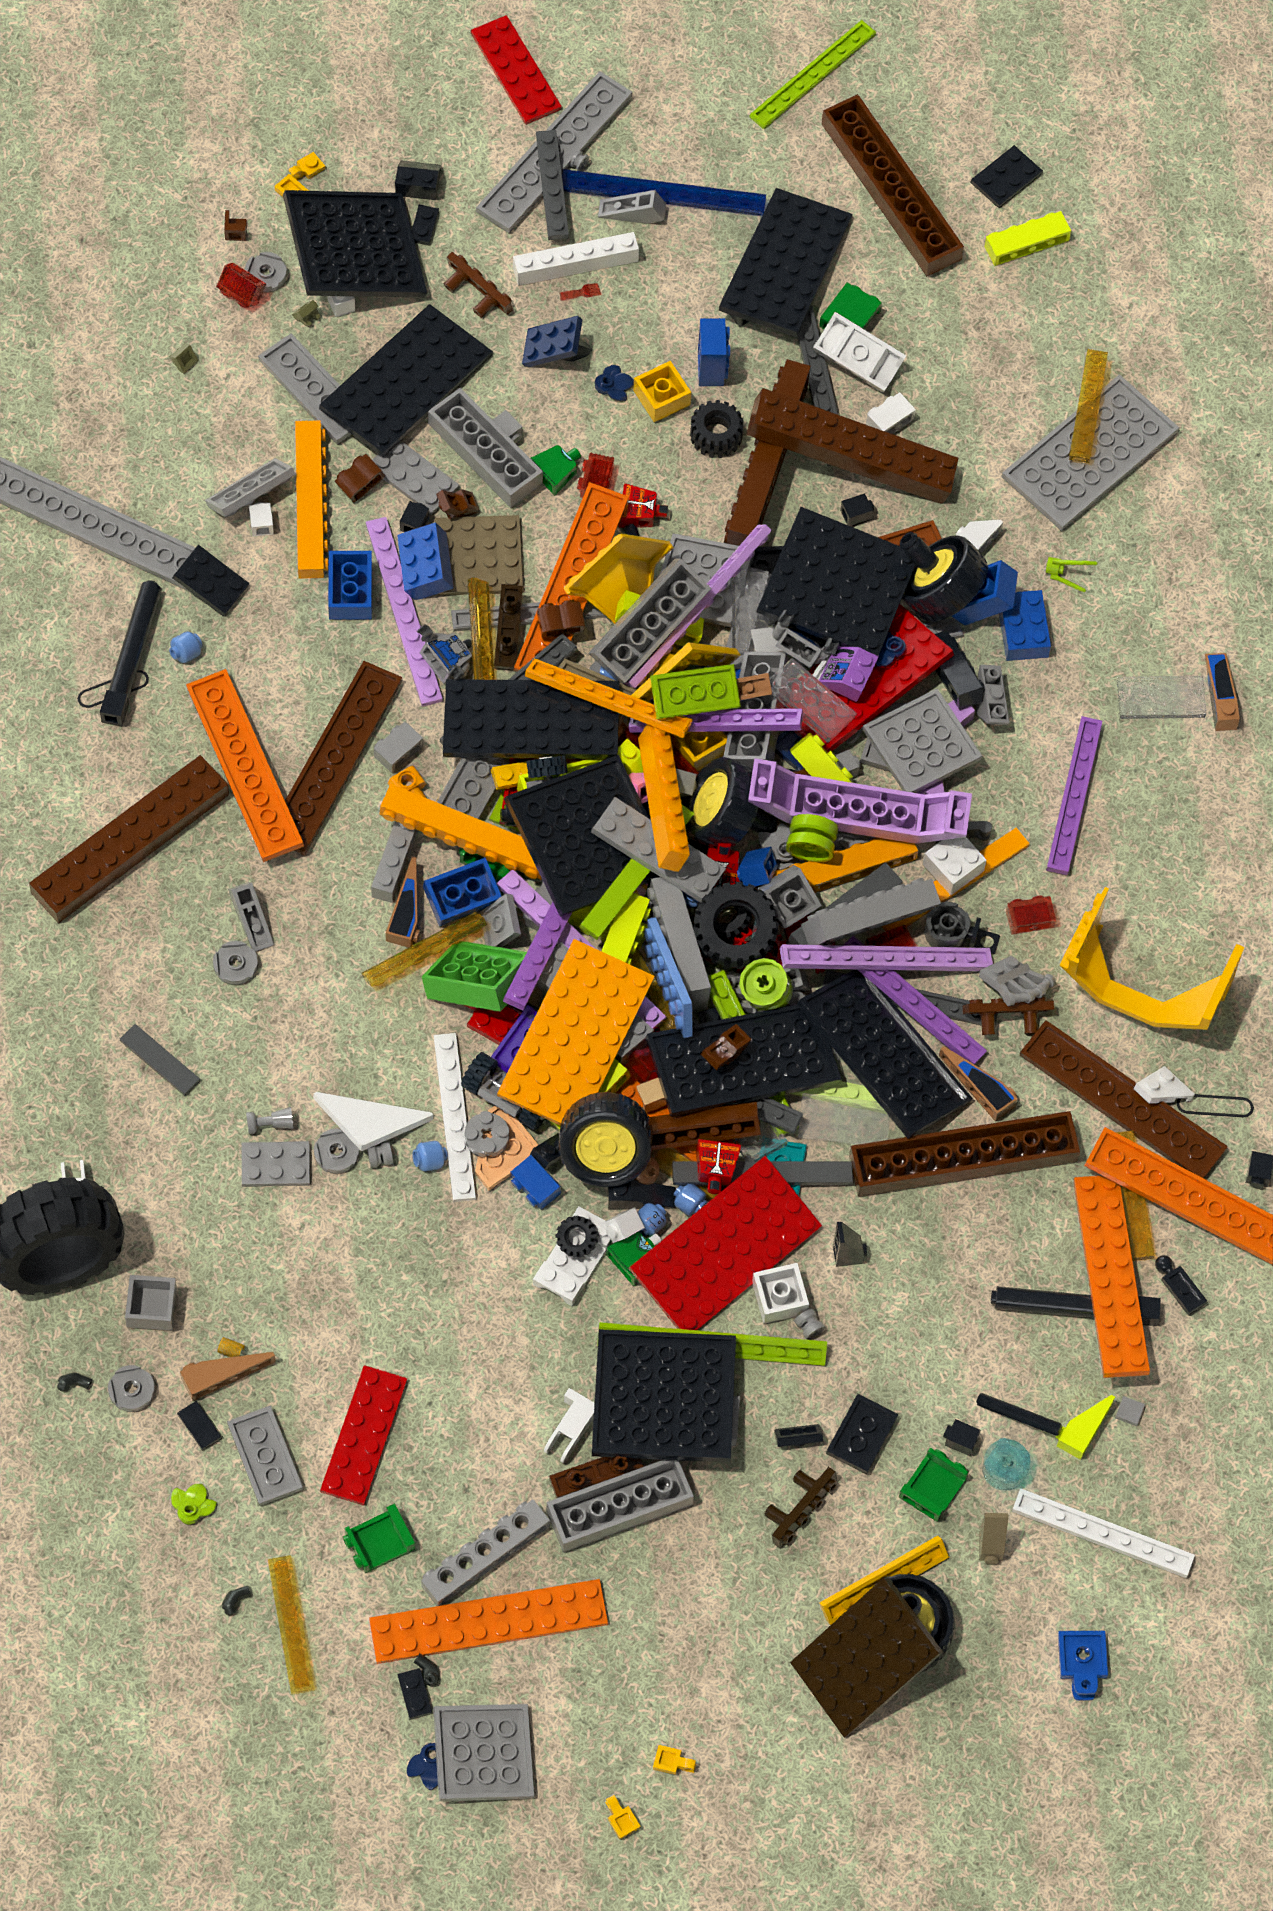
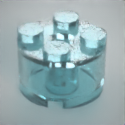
M1001 1438L994 1442L987 1449L982 1463V1472L986 1482L991 1487L1000 1491L1013 1490L1020 1487L1026 1480L1030 1468V1454L1017 1441ZM1005 1463L1009 1464L1007 1467L1002 1466Z

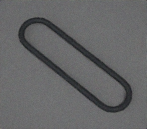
M137 670V673H142L145 675L146 682L143 685L132 689L131 692L139 690L148 684L149 676L146 672L142 670ZM112 679L81 691L77 698L78 703L85 708H91L99 704H102L103 700L91 705H85L81 702V695L87 691L111 683Z
M1194 1095V1097L1247 1101L1251 1109L1249 1113L1244 1115L1185 1111L1180 1107V1100L1182 1098H1178L1176 1102L1178 1109L1186 1114L1243 1118L1250 1116L1254 1110L1253 1103L1244 1097Z

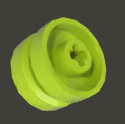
M799 814L794 816L790 823L789 830L791 834L787 838L786 851L790 855L805 861L826 862L831 860L835 850L833 842L837 839L838 825L832 820L819 815Z
M765 958L754 960L741 973L739 982L741 993L755 1010L762 1012L782 1008L790 1001L793 992L792 980L781 964Z

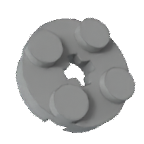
M262 252L259 256H252L247 261L245 276L247 283L258 291H276L286 280L287 268L282 262V258L277 254ZM269 269L270 274L263 275V273H261V271Z
M230 941L223 944L222 948L218 952L216 951L213 957L214 971L219 979L231 985H239L251 980L258 968L256 952L241 941ZM233 959L242 962L238 967H233V965L229 964L233 962Z
M483 1111L468 1121L464 1133L466 1145L472 1153L480 1157L499 1155L508 1145L509 1127L500 1116L489 1111ZM491 1131L492 1138L486 1137L483 1139L482 1132Z
M330 1129L322 1133L317 1143H315L314 1157L322 1170L339 1174L350 1170L356 1165L359 1149L341 1129ZM333 1147L343 1150L338 1156L331 1154Z
M136 1365L121 1367L115 1372V1375L108 1383L109 1397L112 1403L120 1410L127 1412L139 1411L152 1401L155 1392L153 1378L148 1372ZM128 1384L138 1387L135 1393L125 1391L129 1387Z

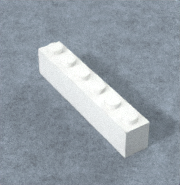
M631 232L513 256V270L517 284L520 286L638 262L639 248L635 234Z

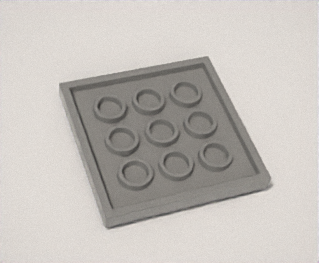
M673 533L670 543L674 548L665 556L660 574L674 559L681 558L701 579L708 583L739 546ZM754 556L740 566L741 571L735 577H731L727 582V587L721 593L715 595L713 598L714 602L707 609L702 610L699 615L701 618H704V622L732 627Z
M938 689L863 725V731L901 789L906 792L917 793L982 760L981 753Z
M528 1704L434 1706L433 1717L439 1801L534 1798Z

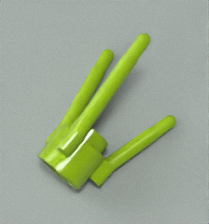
M1048 557L1046 573L1051 574L1050 579L1060 581L1074 589L1086 592L1085 588L1058 575L1063 574L1065 565H1097L1096 561L1062 560Z

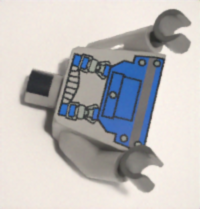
M787 610L782 612L772 632L773 638L778 641L776 644L777 648L808 667H811L813 663H821L830 654L835 655L840 644L839 642L833 643L831 642L832 638H828L825 646L821 648L816 641L794 627L789 626L795 618L794 615L792 617L787 615Z
M426 624L420 627L417 633L422 635L421 640L423 642L426 641L420 654L442 683L445 684L446 679L454 678L455 681L465 679L470 668L471 651L474 650L473 642L470 639L461 641L455 633L448 635L433 633L432 629Z

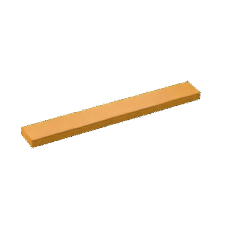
M535 658L525 671V677L684 738L692 726L693 720L685 716L656 719L654 704Z
M1014 828L980 851L986 859L984 872L954 894L950 895L937 880L934 881L940 902L947 901L1027 848L1030 843L1017 828ZM931 909L925 913L882 926V928L891 938L929 913Z

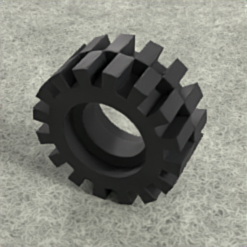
M567 1217L557 1227L558 1232L555 1234V1238H557L556 1243L560 1246V1250L567 1255L584 1257V1255L590 1254L596 1248L595 1244L599 1240L597 1239V1235H599L598 1231H596L597 1227L591 1220L585 1217ZM574 1228H581L585 1232V1240L580 1245H573L569 1240V1233Z

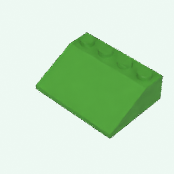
M456 940L422 976L427 999L502 1011L507 1003L503 1002L504 997L527 952Z

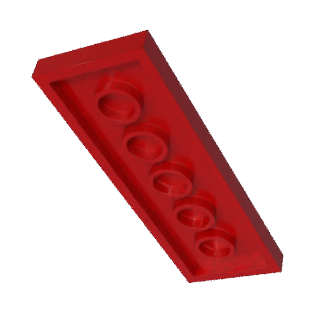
M507 15L471 29L472 37L525 125L562 110L560 102Z
M366 1365L363 1366L320 1489L321 1493L365 1505L407 1383L406 1377Z

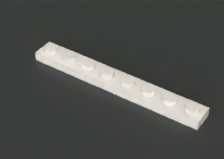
M456 1033L434 1035L453 1202L476 1200L471 1155L464 1137L467 1122L463 1088L461 1086L462 1080Z
M1021 1488L1012 1509L1014 1513L1187 1578L1195 1556L1184 1550Z

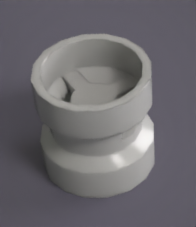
M389 1142L367 1149L371 1168L378 1167L379 1164L383 1163L385 1165L393 1164Z
M812 1308L802 1312L794 1320L797 1327L802 1328L806 1340L814 1338L825 1330L824 1324L817 1320V1314Z

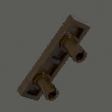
M501 584L494 668L514 670L523 586Z
M829 1466L817 1480L802 1470H799L794 1475L793 1482L808 1492L789 1514L784 1513L773 1504L767 1507L764 1513L765 1517L779 1525L772 1534L773 1544L781 1549L785 1544L788 1545L793 1540L795 1531L799 1526L803 1527L807 1523L809 1514L813 1510H817L823 1503L824 1496L836 1488V1471Z

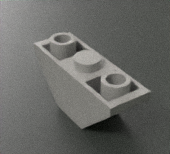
M980 665L977 679L983 682L985 692H983V702L975 704L977 715L987 724L1008 725L1009 717L1001 666Z

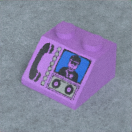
M839 646L835 655L830 656L818 684L857 702L878 656L860 647Z

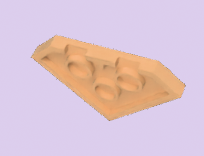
M493 1106L488 1111L505 1120L509 1127V1142L505 1150L499 1155L493 1157L492 1155H485V1157L478 1156L475 1175L488 1191L510 1177V1171L530 1156L532 1149L538 1145L516 1117L505 1113L497 1106ZM491 1131L482 1132L483 1139L486 1137L492 1138Z

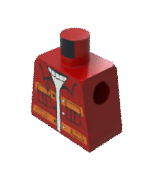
M624 483L623 495L629 496V500L618 528H625L629 524H634L637 528L653 527L654 517L667 518L668 506L656 504V492Z
M718 843L717 849L709 848L706 856L726 868L716 885L721 884L722 887L724 883L729 882L730 885H733L736 882H740L737 875V870L740 866V853L731 850V844Z
M698 1139L696 1146L698 1181L708 1183V1193L719 1194L721 1192V1185H730L741 1149L740 1144Z

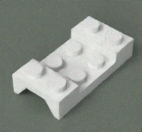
M836 312L812 349L829 361L836 362L865 380V383L884 393L906 357L900 351Z
M579 1206L573 1216L585 1217L597 1227L596 1231L599 1234L597 1235L598 1243L595 1244L596 1248L590 1254L584 1255V1257H573L562 1252L560 1246L556 1244L548 1259L543 1262L533 1278L534 1286L550 1290L559 1295L570 1306H573L604 1256L606 1248L612 1243L603 1224L605 1220ZM581 1228L572 1229L569 1233L570 1242L573 1245L582 1244L585 1240V1232Z

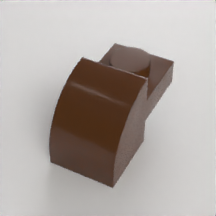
M463 489L455 493L441 490L436 494L440 509L447 514L449 519L467 517L480 511L473 492Z
M735 1024L722 1033L717 1041L705 1048L701 1055L718 1070L726 1063L729 1065L745 1050L752 1039Z

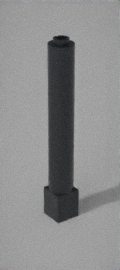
M148 580L140 586L109 690H106L100 709L102 723L123 726L129 707L128 699L162 591L159 584L155 581Z
M997 1286L996 1291H991L990 1303L995 1304V1309L1094 1318L1091 1295ZM1138 1296L1142 1324L1158 1326L1161 1298Z

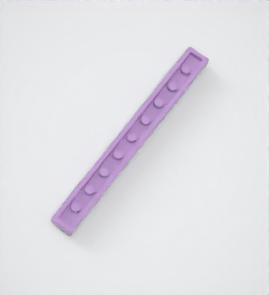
M383 517L366 521L368 534L421 706L443 702L435 673L420 654L425 641L423 642L421 640L422 635L417 633L420 624L411 597L404 591L401 563L387 518Z
M757 525L709 580L707 584L711 587L710 591L626 683L623 684L632 688H638L645 682L646 679L644 677L658 667V661L663 656L668 655L672 651V645L676 640H680L685 636L689 625L698 621L702 610L707 609L714 602L713 598L715 595L721 593L727 587L728 580L731 577H735L741 571L740 566L744 562L749 561L755 554L754 550L768 540L767 535L772 530L767 525Z
M511 870L497 882L498 888L504 894H512L515 905L540 927L551 905L514 870ZM568 922L557 942V945L562 942L569 949L573 939H576L593 947ZM645 996L637 1014L655 1030L666 1020V1016Z
M782 944L780 947L783 968L980 971L993 964L990 948Z

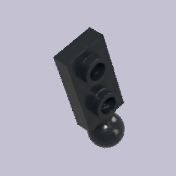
M1161 1255L1156 1259V1269L1161 1273H1166L1161 1281L1188 1316L1207 1303V1299L1181 1266L1173 1269V1261L1167 1255Z

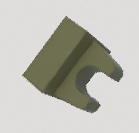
M314 300L309 301L295 311L292 316L305 326L312 325L309 321L310 315L315 320L320 318L317 310L319 306Z
M184 343L169 356L181 373H185L199 361L192 347L187 343Z

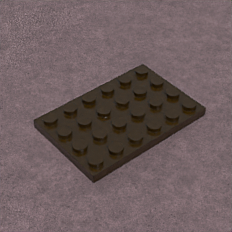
M887 1576L874 1585L790 1663L839 1732L846 1738L938 1658L943 1651Z

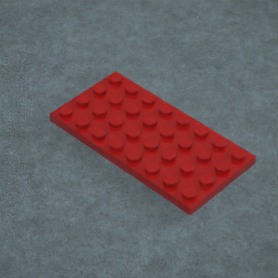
M899 604L888 632L893 636L901 638L905 642L906 650L901 656L895 657L894 661L887 666L878 667L875 663L857 702L832 690L825 695L808 687L809 679L819 666L817 664L787 687L783 709H802L803 720L801 730L794 732L802 739L808 733H811L813 736L817 734L825 743L822 747L827 752L833 751L860 730L863 725L869 723L954 656L953 650Z
M764 1156L628 1269L677 1329L698 1330L753 1284V1273L771 1269L822 1225L770 1160Z

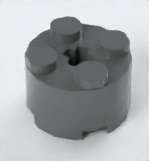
M948 901L941 902V904L931 909L928 913L924 934L926 941L931 947H962L966 942L970 918L967 911L965 912L958 906L959 904Z

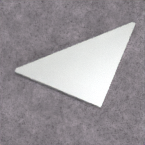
M315 1092L313 1095L314 1100L360 1151H364L433 1120L431 1112Z

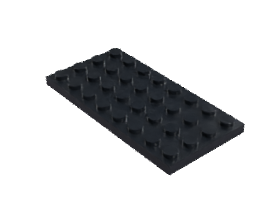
M776 188L721 300L718 311L797 338L848 229L853 214Z
M429 304L319 404V410L383 458L428 416L430 409L451 395L492 356L493 351Z
M446 679L443 757L543 758L566 756V759H609L618 755L619 713L535 680L459 679L455 681V679ZM594 681L619 691V681Z
M857 969L852 970L798 1001L797 1005L907 1139L972 1101L973 1098L891 999Z
M798 1005L692 1025V1036L686 1038L683 1037L681 1030H677V1028L648 1033L646 1035V1041L670 1117L839 1084L842 1080L830 1044ZM737 1024L752 1040L729 1065L726 1063L716 1070L701 1054L705 1048L717 1041L722 1033Z

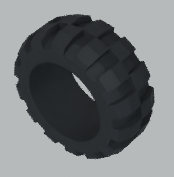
M75 1177L59 1178L58 1181L48 1182L45 1180L32 1184L31 1188L23 1191L18 1190L6 1197V1202L0 1204V1284L11 1292L17 1290L20 1294L34 1295L38 1292L51 1294L60 1292L61 1289L72 1286L74 1288L86 1283L88 1278L94 1275L98 1276L109 1268V1262L115 1261L121 1252L125 1234L123 1222L112 1195L95 1181L85 1178L77 1181Z

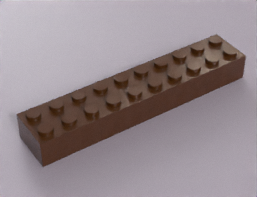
M857 94L823 110L822 126L926 277L961 261L964 250L963 244L860 96Z
M787 359L784 367L780 366L777 376L778 382L774 383L772 391L803 402L808 389L811 366ZM757 438L755 439L754 446L756 447L754 451H751L748 461L750 463L749 467L745 468L743 485L739 486L737 492V503H733L731 520L728 519L726 524L724 543L740 546L757 525H762L787 449Z
M762 388L754 400L746 434L943 504L951 494L959 459L958 457Z
M199 755L29 882L31 894L59 924L229 796L228 784Z
M1071 1111L915 1135L909 1139L902 1137L852 1145L849 1158L852 1163L857 1195L861 1197L1074 1163L1078 1161L1080 1149Z

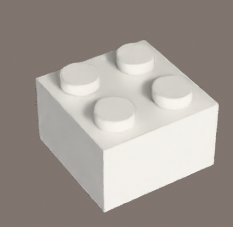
M966 837L942 840L925 852L923 860L924 867L950 895L984 872L986 864L984 856Z
M798 1263L753 1273L752 1285L763 1324L796 1317L808 1310L809 1302Z

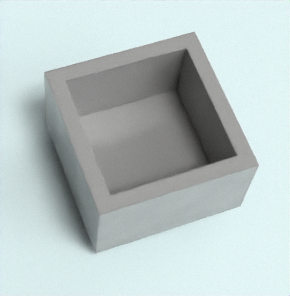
M130 1275L125 1313L126 1326L128 1328L173 1330L177 1293L176 1278Z

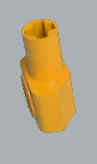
M413 765L392 776L388 781L389 786L393 784L426 798L421 790L427 784ZM405 781L412 782L409 786H405L402 783Z

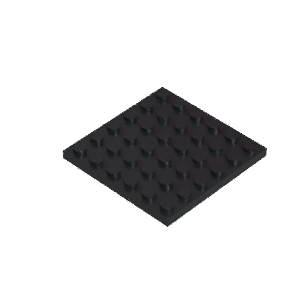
M284 191L283 199L307 296L425 298L427 289L402 193Z
M800 507L756 613L778 621L782 612L787 610V615L795 616L789 626L826 641L828 638H832L831 642H839L841 647H860L878 656L916 564L904 552V549H901L896 544Z
M619 755L510 794L504 798L560 917L598 903L632 859L591 833L593 827L612 800L616 797L649 818ZM650 871L638 887L651 883V879L660 876Z
M599 1329L592 1456L731 1463L736 1335Z

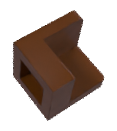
M225 210V240L246 241L247 220L230 218V210Z

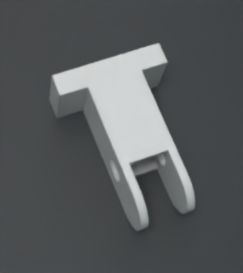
M570 1388L564 1395V1402L571 1407L544 1448V1452L546 1454L549 1453L561 1433L571 1438L572 1440L560 1460L563 1464L567 1461L594 1420V1402Z

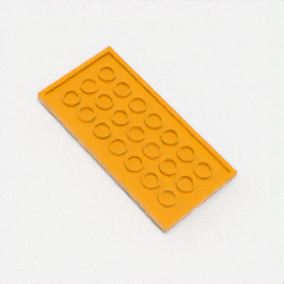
M573 939L500 1086L497 1096L561 1126V1121L572 1104L585 1096L599 1093L655 976Z

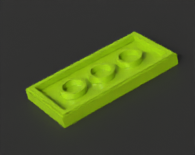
M734 664L650 676L656 719L741 707Z

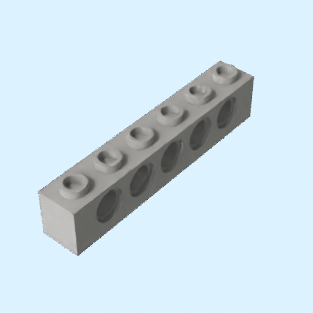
M533 1499L528 1503L526 1501L521 1503L512 1515L503 1516L497 1522V1526L491 1530L489 1528L485 1529L480 1533L479 1539L475 1542L466 1543L461 1547L457 1555L454 1557L452 1555L448 1556L442 1561V1566L436 1570L431 1569L423 1575L421 1587L436 1606L445 1604L550 1527L549 1518ZM519 1521H524L528 1526L520 1529L515 1524ZM499 1535H506L509 1537V1540L500 1542L497 1540V1537ZM482 1548H487L490 1550V1554L482 1556L478 1551ZM462 1562H469L472 1566L469 1569H462L459 1565ZM449 1575L453 1580L450 1583H444L441 1581V1578Z

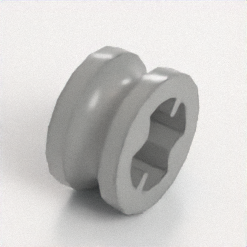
M581 150L576 152L570 162V166L576 167V170L580 172L588 163L589 156L587 154L583 155Z

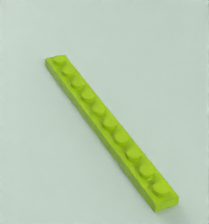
M599 1322V1329L736 1335L735 1358L822 1366H825L827 1341Z

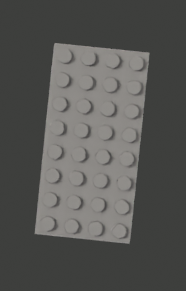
M1119 374L1002 473V478L1062 531L1178 433L1179 427Z

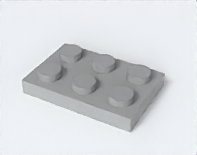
M309 1141L242 1143V1187L310 1186Z

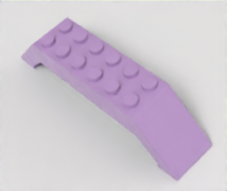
M755 758L748 802L786 823H791V819L796 815L813 814L832 820L838 825V831L919 844L966 837L972 794L950 790V792L924 795L795 774L774 761Z

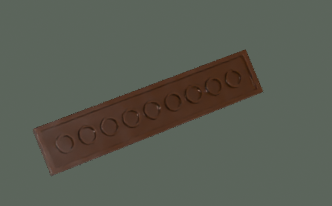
M362 662L285 799V803L304 844V847L294 850L295 852L306 855L401 685V676L369 662Z
M1045 1020L1020 1051L1019 1056L1171 1162L1202 1178L1208 1175L1228 1148L1227 1145L1165 1102L1148 1103L1134 1090L1135 1081L1047 1020Z

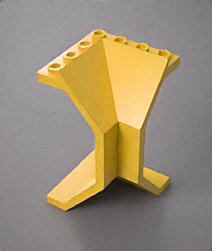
M619 534L613 538L611 544L600 550L598 556L593 561L588 562L578 575L573 576L569 580L564 590L567 595L584 597L615 624L617 603L625 590L642 595L653 583L656 564L674 547L670 541ZM688 642L679 650L673 644L672 651L658 661V667L644 677L646 679L645 682L631 696L646 702L653 699L651 675L683 671L690 664L708 667L730 665L741 655L736 648Z
M1105 887L1102 894L1097 893L1092 910L1089 912L1085 911L1060 966L1098 1003L1153 1027L1208 1030L1220 1002L1225 1000L1245 947L1239 944L1235 945L1222 975L1172 999L1161 1002L1110 979L1098 938L1103 928L1100 920L1109 888Z

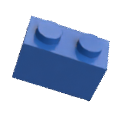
M772 847L746 852L737 870L738 879L740 882H743V885L759 886L770 883L778 867Z
M532 1155L528 1156L510 1171L512 1185L518 1191L522 1189L527 1194L525 1198L532 1207L537 1205L542 1210L561 1194L560 1186Z

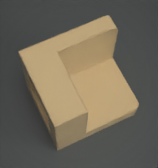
M658 1078L637 1086V1091L646 1113L667 1105Z

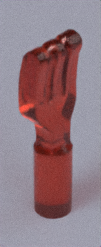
M593 283L586 284L579 290L560 292L559 295L561 300H566L579 296L586 298L601 295L599 285Z

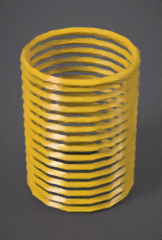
M223 1337L217 1352L229 1357H234V1355L237 1357L240 1355L241 1350L244 1351L245 1345Z

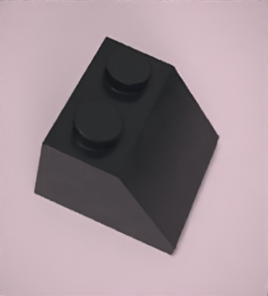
M401 160L397 167L395 193H402L403 197L436 200L441 165Z

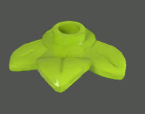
M200 1483L190 1486L187 1491L175 1488L171 1494V1504L178 1510V1518L188 1525L194 1524L201 1516H209L213 1513L217 1502L206 1499V1488Z

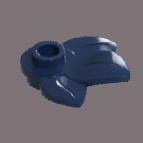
M611 365L606 367L603 373L596 377L594 382L595 389L600 394H608L614 400L626 401L627 395L625 390L630 389L634 385V379L628 374L621 373L620 366Z
M888 632L878 655L876 665L881 667L891 664L895 657L901 656L905 652V642Z
M435 1743L424 1745L420 1754L413 1756L407 1766V1776H420L428 1790H433L438 1786L436 1757L434 1759L428 1757L429 1752L434 1751L436 1753Z

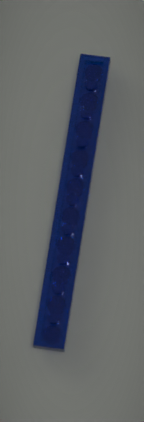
M566 169L562 171L563 190L565 192L618 197L656 190L665 203L670 205L762 216L765 211L767 194Z

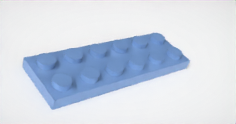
M656 917L647 919V928L644 929L645 938L648 942V945H645L646 956L651 958L652 971L657 973L659 987H663L664 1000L669 1001V1011L671 1015L675 1016L677 1030H681L684 1038L691 1037V999Z

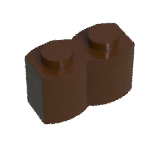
M367 454L356 457L352 463L353 465L347 470L344 469L339 472L337 479L334 481L353 503L365 496L370 489L375 487L385 477L383 471Z
M567 600L561 605L547 603L538 608L537 617L542 638L556 637L562 633L570 635L584 632L585 624L580 602Z

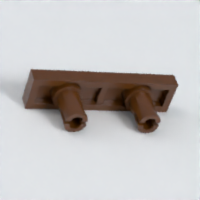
M451 252L447 256L449 266L456 272L443 283L445 288L453 293L463 281H468L485 296L473 308L475 314L482 318L493 306H497L506 315L513 311L511 298L504 292L501 294L491 280L486 281L477 268L474 267L472 269L462 255L457 256L454 252Z
M1036 997L1030 1003L1018 1002L1012 1006H1007L1003 998L991 999V1003H983V999L969 1000L970 1004L962 1006L963 1014H979L981 1016L982 1035L984 1036L995 1035L994 1015L996 1013L1019 1012L1024 1016V1034H1034L1038 1030L1037 1013L1054 1010V1001H1046V997Z
M601 1457L548 1477L557 1498L642 1468L643 1464L641 1459Z

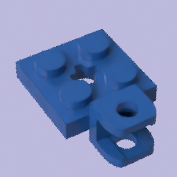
M1058 1631L1060 1679H1072V1694L1075 1700H1093L1098 1688L1097 1678L1108 1677L1105 1631ZM1080 1650H1084L1086 1654H1089V1657L1082 1660L1077 1654H1079Z

